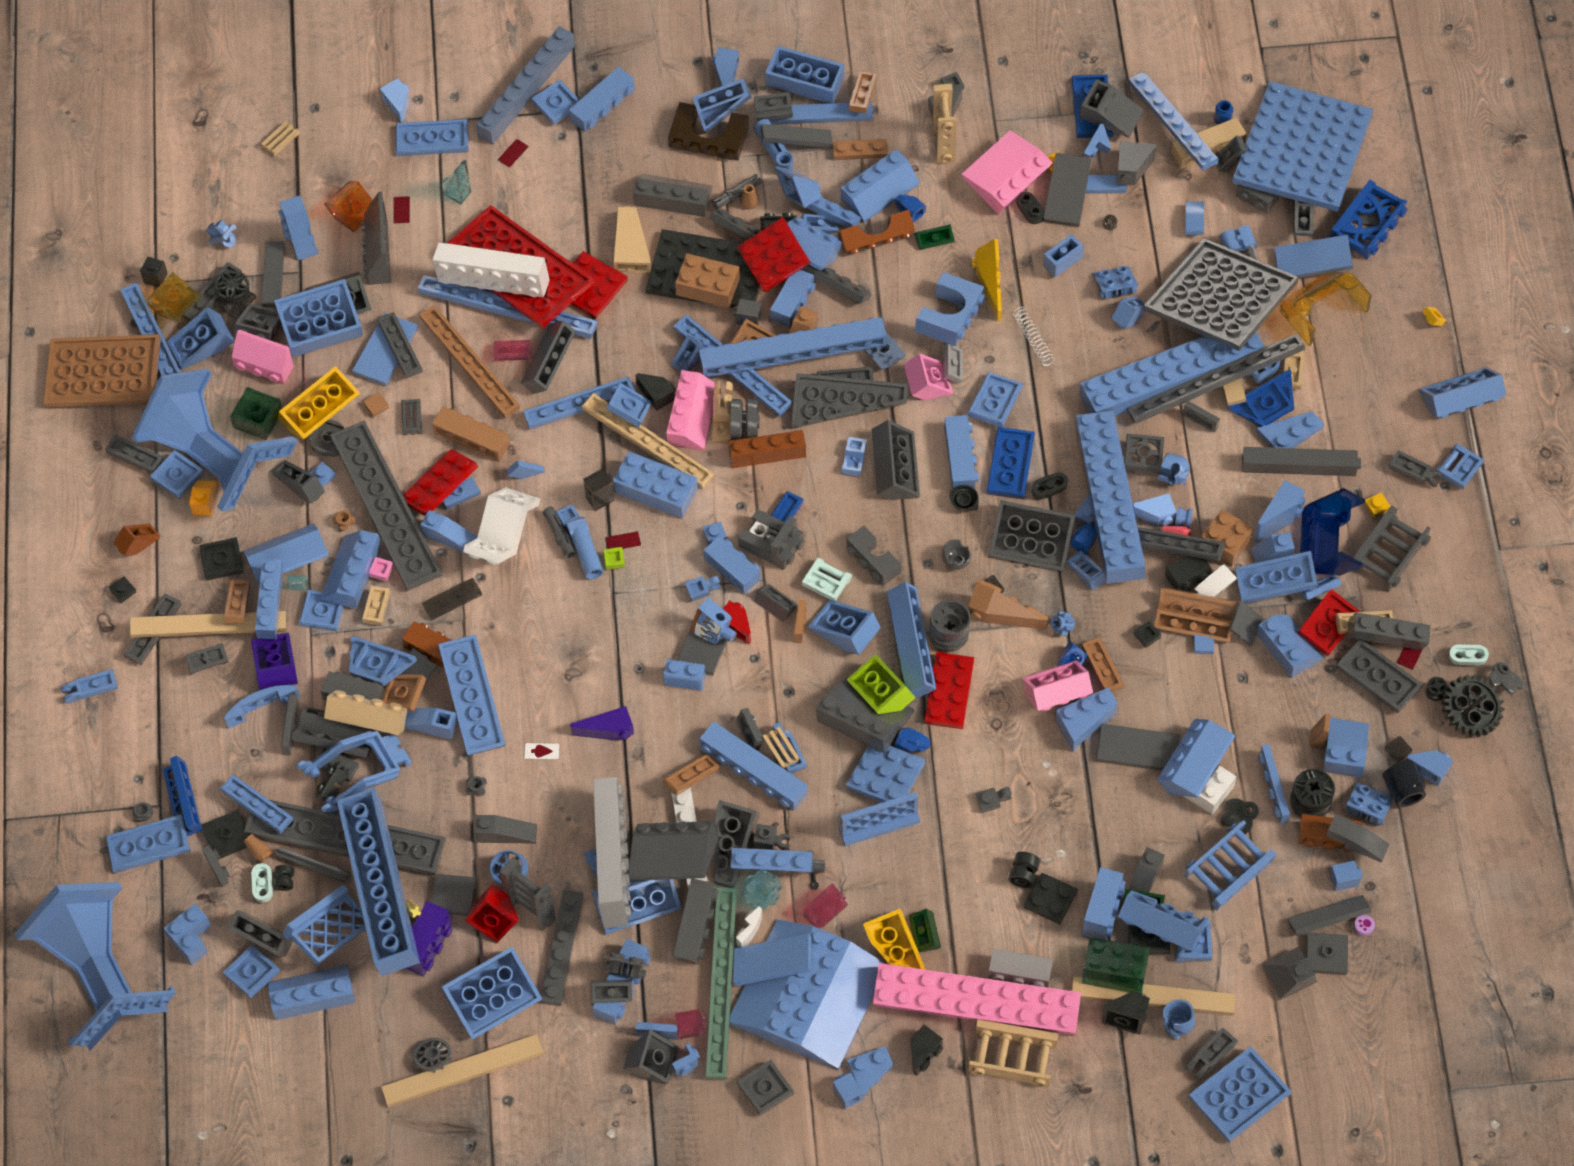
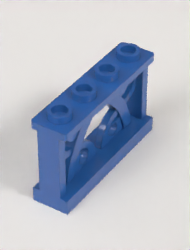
M1369 180L1331 229L1330 238L1345 234L1354 236V239L1348 237L1350 249L1368 260L1371 255L1374 256L1379 249L1378 245L1386 241L1389 235L1388 232L1395 229L1398 223L1397 220L1400 217L1403 218L1408 209L1406 208L1407 200L1400 199L1377 186L1376 182ZM1389 203L1395 206L1396 210L1389 212L1388 209H1391V206L1382 207V205ZM1364 205H1368L1371 209H1365ZM1376 211L1379 225L1362 228V221L1357 213L1371 214ZM1351 222H1357L1358 228H1355L1356 225H1351ZM1358 236H1362L1363 243H1365V239H1369L1371 243L1364 246L1358 242Z

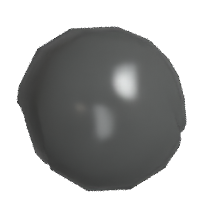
M949 540L944 545L942 559L948 567L959 570L969 565L971 553L969 547L963 546L960 540Z

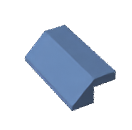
M315 524L243 551L257 583H260L262 559H282L283 573L329 556Z

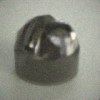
M1106 215L1103 219V227L1106 230L1116 229L1118 223L1116 216Z

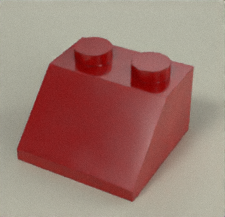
M493 884L471 906L465 919L467 923L496 943L519 920L509 895Z

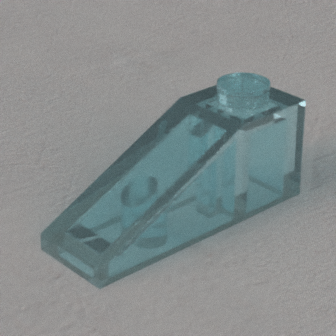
M463 160L450 176L446 177L442 182L443 195L459 204H462L472 192L466 160Z

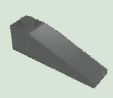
M719 800L713 818L718 837L714 858L715 882L735 887L740 870L731 868L732 848H749L760 815L758 811Z

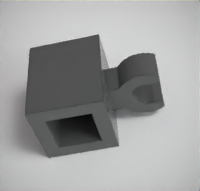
M757 824L754 836V849L775 850V846H778L781 850H788V844H783L782 841H790L789 834L783 833L778 836L776 826Z

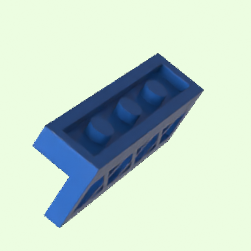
M176 755L170 758L171 765L162 770L173 816L180 815L178 809L181 806L184 821L188 828L186 830L187 836L202 831L186 762ZM172 771L175 781L170 778V772ZM176 788L178 791L179 798L175 797L174 794Z

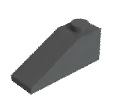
M1294 200V235L1313 236V204Z
M286 460L271 471L276 478L300 498L311 504L318 500L325 492L316 475Z
M476 815L475 837L477 843L536 844L537 824L498 815Z

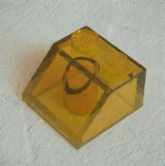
M172 272L148 297V305L162 317L177 322L201 295Z

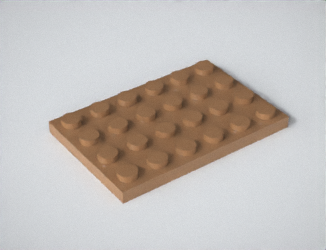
M160 335L51 339L44 406L69 407L148 403L157 382Z

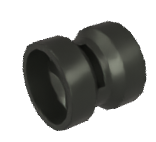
M289 865L276 866L274 872L276 879L273 881V888L280 891L292 890L294 883L292 877L294 876L295 869Z

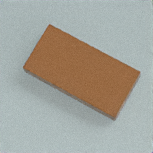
M799 600L794 643H801L803 639L807 613L806 600Z

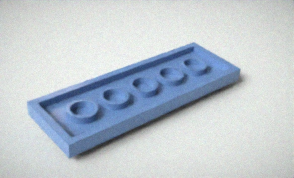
M476 634L438 644L467 755L471 756L505 747Z

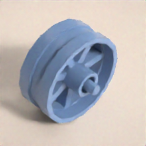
M503 850L497 853L490 864L492 878L502 885V881L499 879L500 871L497 872V867L500 865L502 869L510 861L509 854L516 855V860L520 859L521 874L527 877L528 863L522 854L512 850ZM505 856L506 862L501 863L500 860Z

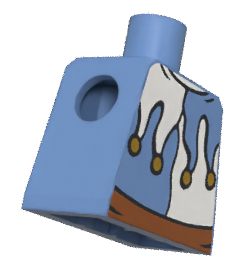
M709 597L697 608L690 628L691 633L713 644H717L722 638L732 642L737 632L729 628L731 616Z

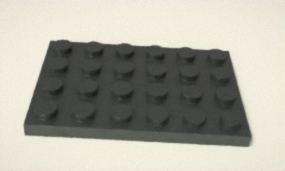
M662 229L647 282L646 293L706 303L676 295L675 283L686 254L739 266L740 280L729 308H734L735 305L738 306L739 299L756 301L760 285L737 248L743 244L742 242Z

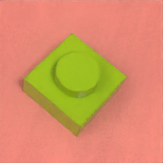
M622 547L603 550L606 570L625 567Z

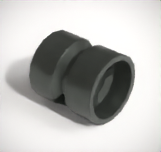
M1017 852L1013 861L1014 867L1011 868L1009 874V882L1017 887L1032 888L1036 878L1035 873L1040 865L1039 857L1029 852Z

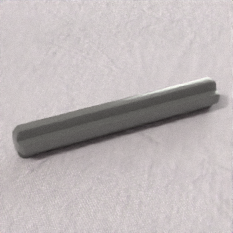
M279 847L276 856L280 859L344 883L350 879L351 874L346 870L284 847Z

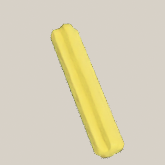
M407 900L408 914L413 918L416 915L420 916L421 911L418 910L419 907L411 900Z

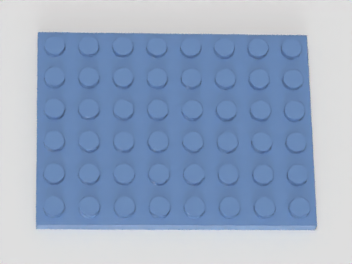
M1269 81L1245 145L1247 151L1241 155L1232 183L1338 212L1374 109Z

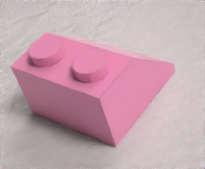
M919 353L904 364L912 396L928 400L953 394L950 381L944 378V362Z

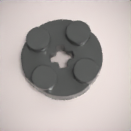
M334 420L325 422L309 435L312 449L323 456H338L339 454L332 440L326 441L324 437H329L330 434L344 429L343 425Z

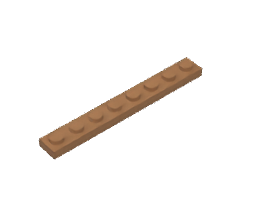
M435 305L419 314L423 323L504 418L520 409L518 402Z

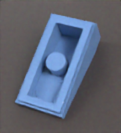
M802 214L800 217L806 223L821 228L827 234L839 231L838 223L822 215Z

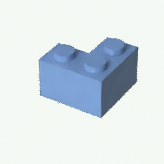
M194 904L163 929L167 938L191 965L207 953L204 943L198 936L209 929L211 925L208 917Z

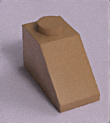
M801 306L793 320L789 334L800 330L807 331L816 328L818 325V312Z

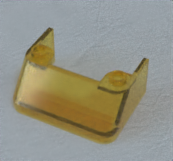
M1327 273L1286 297L1280 303L1281 314L1308 346L1312 345L1315 328L1306 319V316L1311 313L1312 305L1342 288L1348 292L1365 313L1369 311L1372 295L1352 273Z

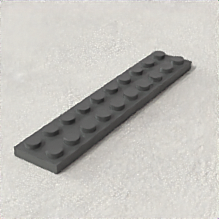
M365 420L330 434L331 440L407 591L441 577L442 572Z
M270 800L293 817V821L281 834L252 813L249 815L244 833L249 836L253 834L261 839L349 857L339 814ZM388 825L397 867L435 876L446 838Z

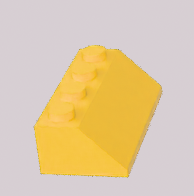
M335 366L281 409L278 414V420L290 433L304 440L358 397L360 392Z

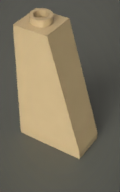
M630 206L618 207L614 269L619 272L650 273L651 260L637 208Z

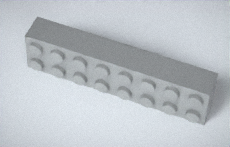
M617 777L593 779L598 904L604 929L628 926V917H632L629 905L631 896L628 889L630 878L629 874H626L627 870H629V861L625 857L629 853L628 844L624 843L628 839L627 828L624 827L627 824L626 812H623L626 809L625 797H621L623 796V786L618 784Z

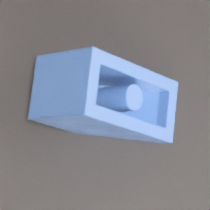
M397 78L380 88L382 100L400 122H403L409 104L408 93L410 91L405 83L402 84Z
M1170 494L1133 503L1135 517L1158 527L1162 525L1168 526L1176 522L1177 511Z

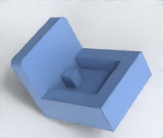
M689 1043L685 1044L687 1056L672 1063L673 1072L676 1077L688 1075L694 1068L698 1067L700 1056L696 1048H691Z

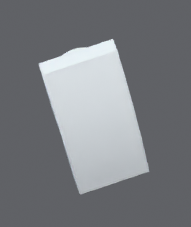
M1222 565L1201 582L1195 590L1199 594L1216 597L1237 578L1225 565Z
M760 906L755 910H750L745 916L746 929L742 928L736 935V945L739 948L747 946L755 936L762 920V908Z

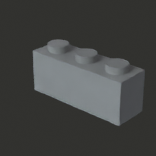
M993 949L988 979L1048 988L1053 959Z

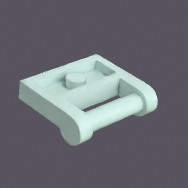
M817 558L803 579L802 586L830 600L836 601L845 586L849 584L852 574L844 573L825 563L823 559ZM822 569L823 571H825V572H827V573H829V574H831V575H833V576H835V577H837V578H839V579H841V580L838 581V580H836V579H834V578H832V577H830V576H828V575H826V574H824V573H822V572H820V571H818V570Z

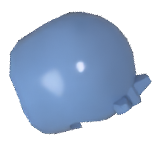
M1167 453L1164 456L1161 465V475H1158V480L1171 485H1186L1185 480L1190 472L1189 462L1181 455Z
M1183 999L1173 1000L1164 1007L1163 1024L1166 1028L1165 1032L1170 1037L1179 1040L1180 1036L1186 1035L1193 1030L1196 1017L1193 1007L1188 1001Z

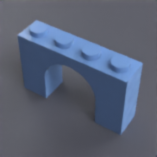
M943 272L936 285L935 297L956 304L961 308V311L955 314H943L923 307L916 318L914 332L956 346L958 341L964 338L965 329H969L972 317H976L979 305L984 303L986 296L983 294L984 286Z

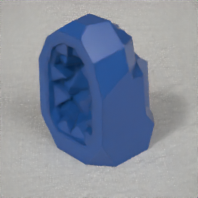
M899 194L895 198V205L900 212L909 210L913 222L920 219L926 212L924 203L915 196Z
M1086 523L1079 527L1070 540V546L1077 551L1087 554L1097 538L1095 526Z
M1070 641L1059 656L1057 666L1076 660L1082 665L1088 655Z
M902 728L895 747L905 752H924L930 747L931 743L930 739L922 733L911 728Z

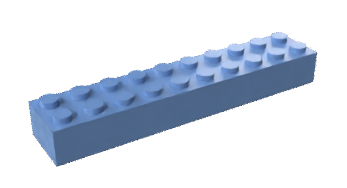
M1257 332L1254 333L1240 351L1204 336L1080 383L1079 395L1089 413L1114 411V416L1128 412L1127 407L1251 354L1265 346Z
M1114 411L1076 415V432L1106 584L1145 579V562Z
M373 787L337 800L375 967L381 976L420 963L384 808L379 794Z

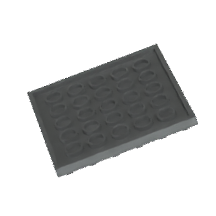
M1203 238L1144 305V311L1240 351L1296 286L1298 277Z

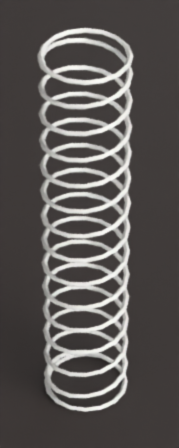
M1013 312V316H1015V319H1016L1017 316H1020V317H1021V316L1024 315V314H1027V316H1028V313H1025V312H1024L1023 314L1020 313V314H1018V315H1017V314L1014 315V312ZM1026 316V317L1023 318V319H1019V318L1016 319V320H1017V323H1019L1018 320H1022V321H1023L1024 319H1026V318H1028V317ZM1029 320L1026 321V322H1024V323H1021V322H1020V323H1019V326H1020V324H1024V325H1025L1027 322H1029ZM1033 327L1030 330H1027L1028 332H1030L1032 329H1036L1037 331V328ZM1035 331V332H1033V333H1031V334H1028V332H1027V334H1025V335H1026V338H1028L1027 335H1030V336H1031V335H1033L1034 333H1037V332ZM1042 341V343H1040V344H1038V345H1035V346L1038 347V346H1040L1041 344H1045V345H1046V343H1043V341ZM1044 345L1042 348H1040V349H1034V350H1035V353H1036V350H1039V351H1040V350H1042L1043 348H1045V345Z

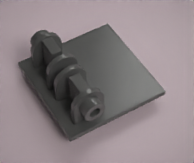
M615 952L603 955L604 958L611 959L605 965V969L608 972L619 974L620 971V975H623L625 966L628 964L627 977L630 974V977L645 978L646 970H643L644 966H649V964L644 963L645 959L629 957L628 960L624 959V954Z

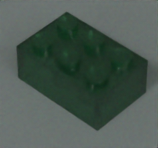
M1090 937L1083 968L1082 984L1142 993L1150 948Z

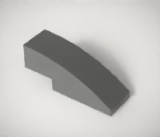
M1338 814L1334 815L1326 836L1345 844L1344 848L1379 862L1383 861L1389 847L1386 841L1370 830Z

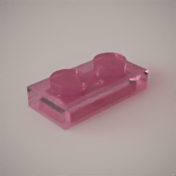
M531 340L494 341L495 361L532 359Z

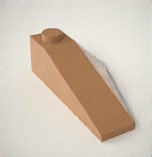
M978 579L968 606L972 619L985 623L1039 629L1047 628V616L1029 605H1020L1014 596L1009 598L1000 593L1002 589Z

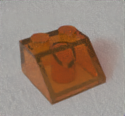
M348 181L324 205L337 221L352 232H355L361 226V221H364V213L373 200L359 181Z

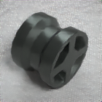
M1432 677L1427 684V697L1433 701L1441 700L1443 698L1442 694L1446 691V681L1441 677Z

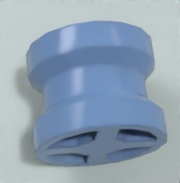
M1178 507L1175 526L1185 525L1190 528L1193 509L1184 510L1182 507Z

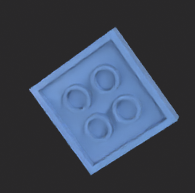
M868 746L846 784V788L881 803L908 795L925 765V759L889 746L885 753Z

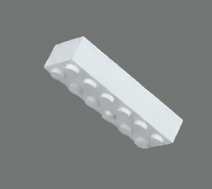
M439 242L432 259L438 282L444 284H456L463 287L469 286L478 289H490L497 292L503 291L544 298L550 280L545 258Z

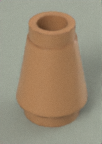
M747 184L744 186L741 204L746 209H753L758 204L759 199L754 186Z
M253 834L244 840L254 859L260 863L267 860L273 853L270 850L271 847Z

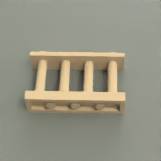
M952 84L934 85L932 128L933 133H938L937 163L955 161L957 118L952 117Z
M981 1019L977 1020L976 1034L980 1035L981 1039L977 1060L969 1062V1072L977 1076L990 1075L1033 1083L1037 1087L1050 1085L1051 1075H1047L1045 1072L1049 1049L1056 1048L1058 1033ZM991 1037L1001 1040L997 1065L984 1063L988 1041ZM1011 1041H1017L1021 1044L1017 1069L1005 1067L1008 1045ZM1032 1044L1041 1047L1037 1073L1025 1071L1029 1046Z

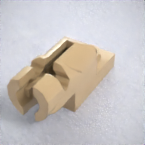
M720 381L714 383L712 442L729 443L728 441H731L730 418L733 384L729 381H726L724 399H721Z

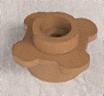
M342 510L336 514L332 521L333 524H337L340 527V530L345 531L350 524L355 523V517L351 516L348 511Z

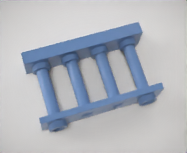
M1244 820L1239 824L1234 823L1227 830L1229 833L1198 861L1192 860L1185 867L1187 869L1184 875L1186 879L1194 874L1214 894L1215 900L1212 906L1216 910H1219L1265 869L1277 855L1272 849L1267 853L1262 852L1241 831L1246 824ZM1234 836L1256 857L1255 860L1257 862L1254 865L1247 864L1228 844ZM1222 849L1242 869L1241 872L1243 874L1239 878L1234 877L1213 855ZM1208 861L1224 877L1229 887L1226 890L1219 889L1199 867Z

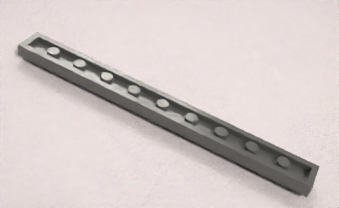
M725 209L711 212L709 219L747 240L761 232L758 227L746 224L743 219L730 215L729 211ZM808 264L801 269L813 274L816 279L859 303L869 300L871 293L865 287L852 283L849 278L836 274L831 268L818 270Z
M1296 333L1127 407L1128 413L1135 424L1140 423L1304 351L1305 345Z

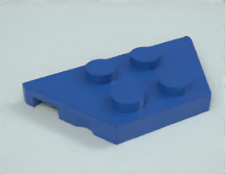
M1290 369L1245 395L1246 402L1228 406V409L1259 427L1271 424L1293 411L1295 408Z

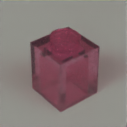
M699 1009L675 1013L680 1039L704 1035L703 1028L707 1027L705 1015L701 1016Z

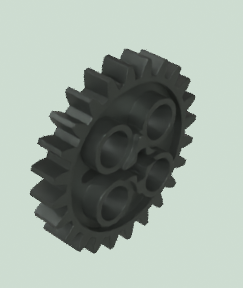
M1467 674L1463 678L1460 676L1456 681L1453 680L1445 688L1447 692L1442 694L1445 699L1441 702V704L1446 706L1442 709V712L1448 713L1444 718L1451 719L1449 726L1455 724V731L1462 729V735L1468 732L1469 737L1476 734L1477 738L1482 733L1486 736L1495 730V727L1500 724L1499 720L1503 718V715L1500 713L1505 710V708L1500 707L1504 700H1498L1501 693L1494 692L1497 687L1491 688L1490 680L1484 683V677L1477 680L1476 675H1473L1470 679ZM1470 690H1473L1476 696L1472 695ZM1481 696L1485 697L1483 701L1466 715L1461 716V713ZM1457 701L1462 704V707L1457 704ZM1483 705H1486L1489 711H1486ZM1470 716L1475 719V722L1471 721Z

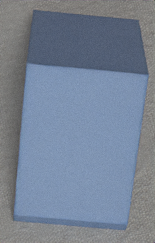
M689 333L671 364L680 372L681 370H692L700 362L699 350L704 349L703 343Z

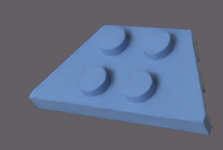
M351 636L352 651H350L349 673L353 677H359L369 682H377L385 686L417 661L414 655Z

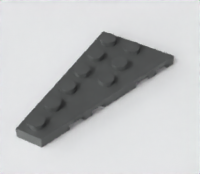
M797 373L791 429L904 405L907 403L908 384Z

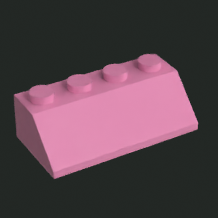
M681 370L666 433L667 442L672 446L703 451L705 449L713 415L714 382L701 373Z

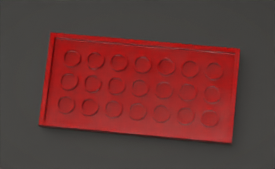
M492 205L447 242V244L545 258L550 280L544 298L490 290L542 329L594 284V279Z

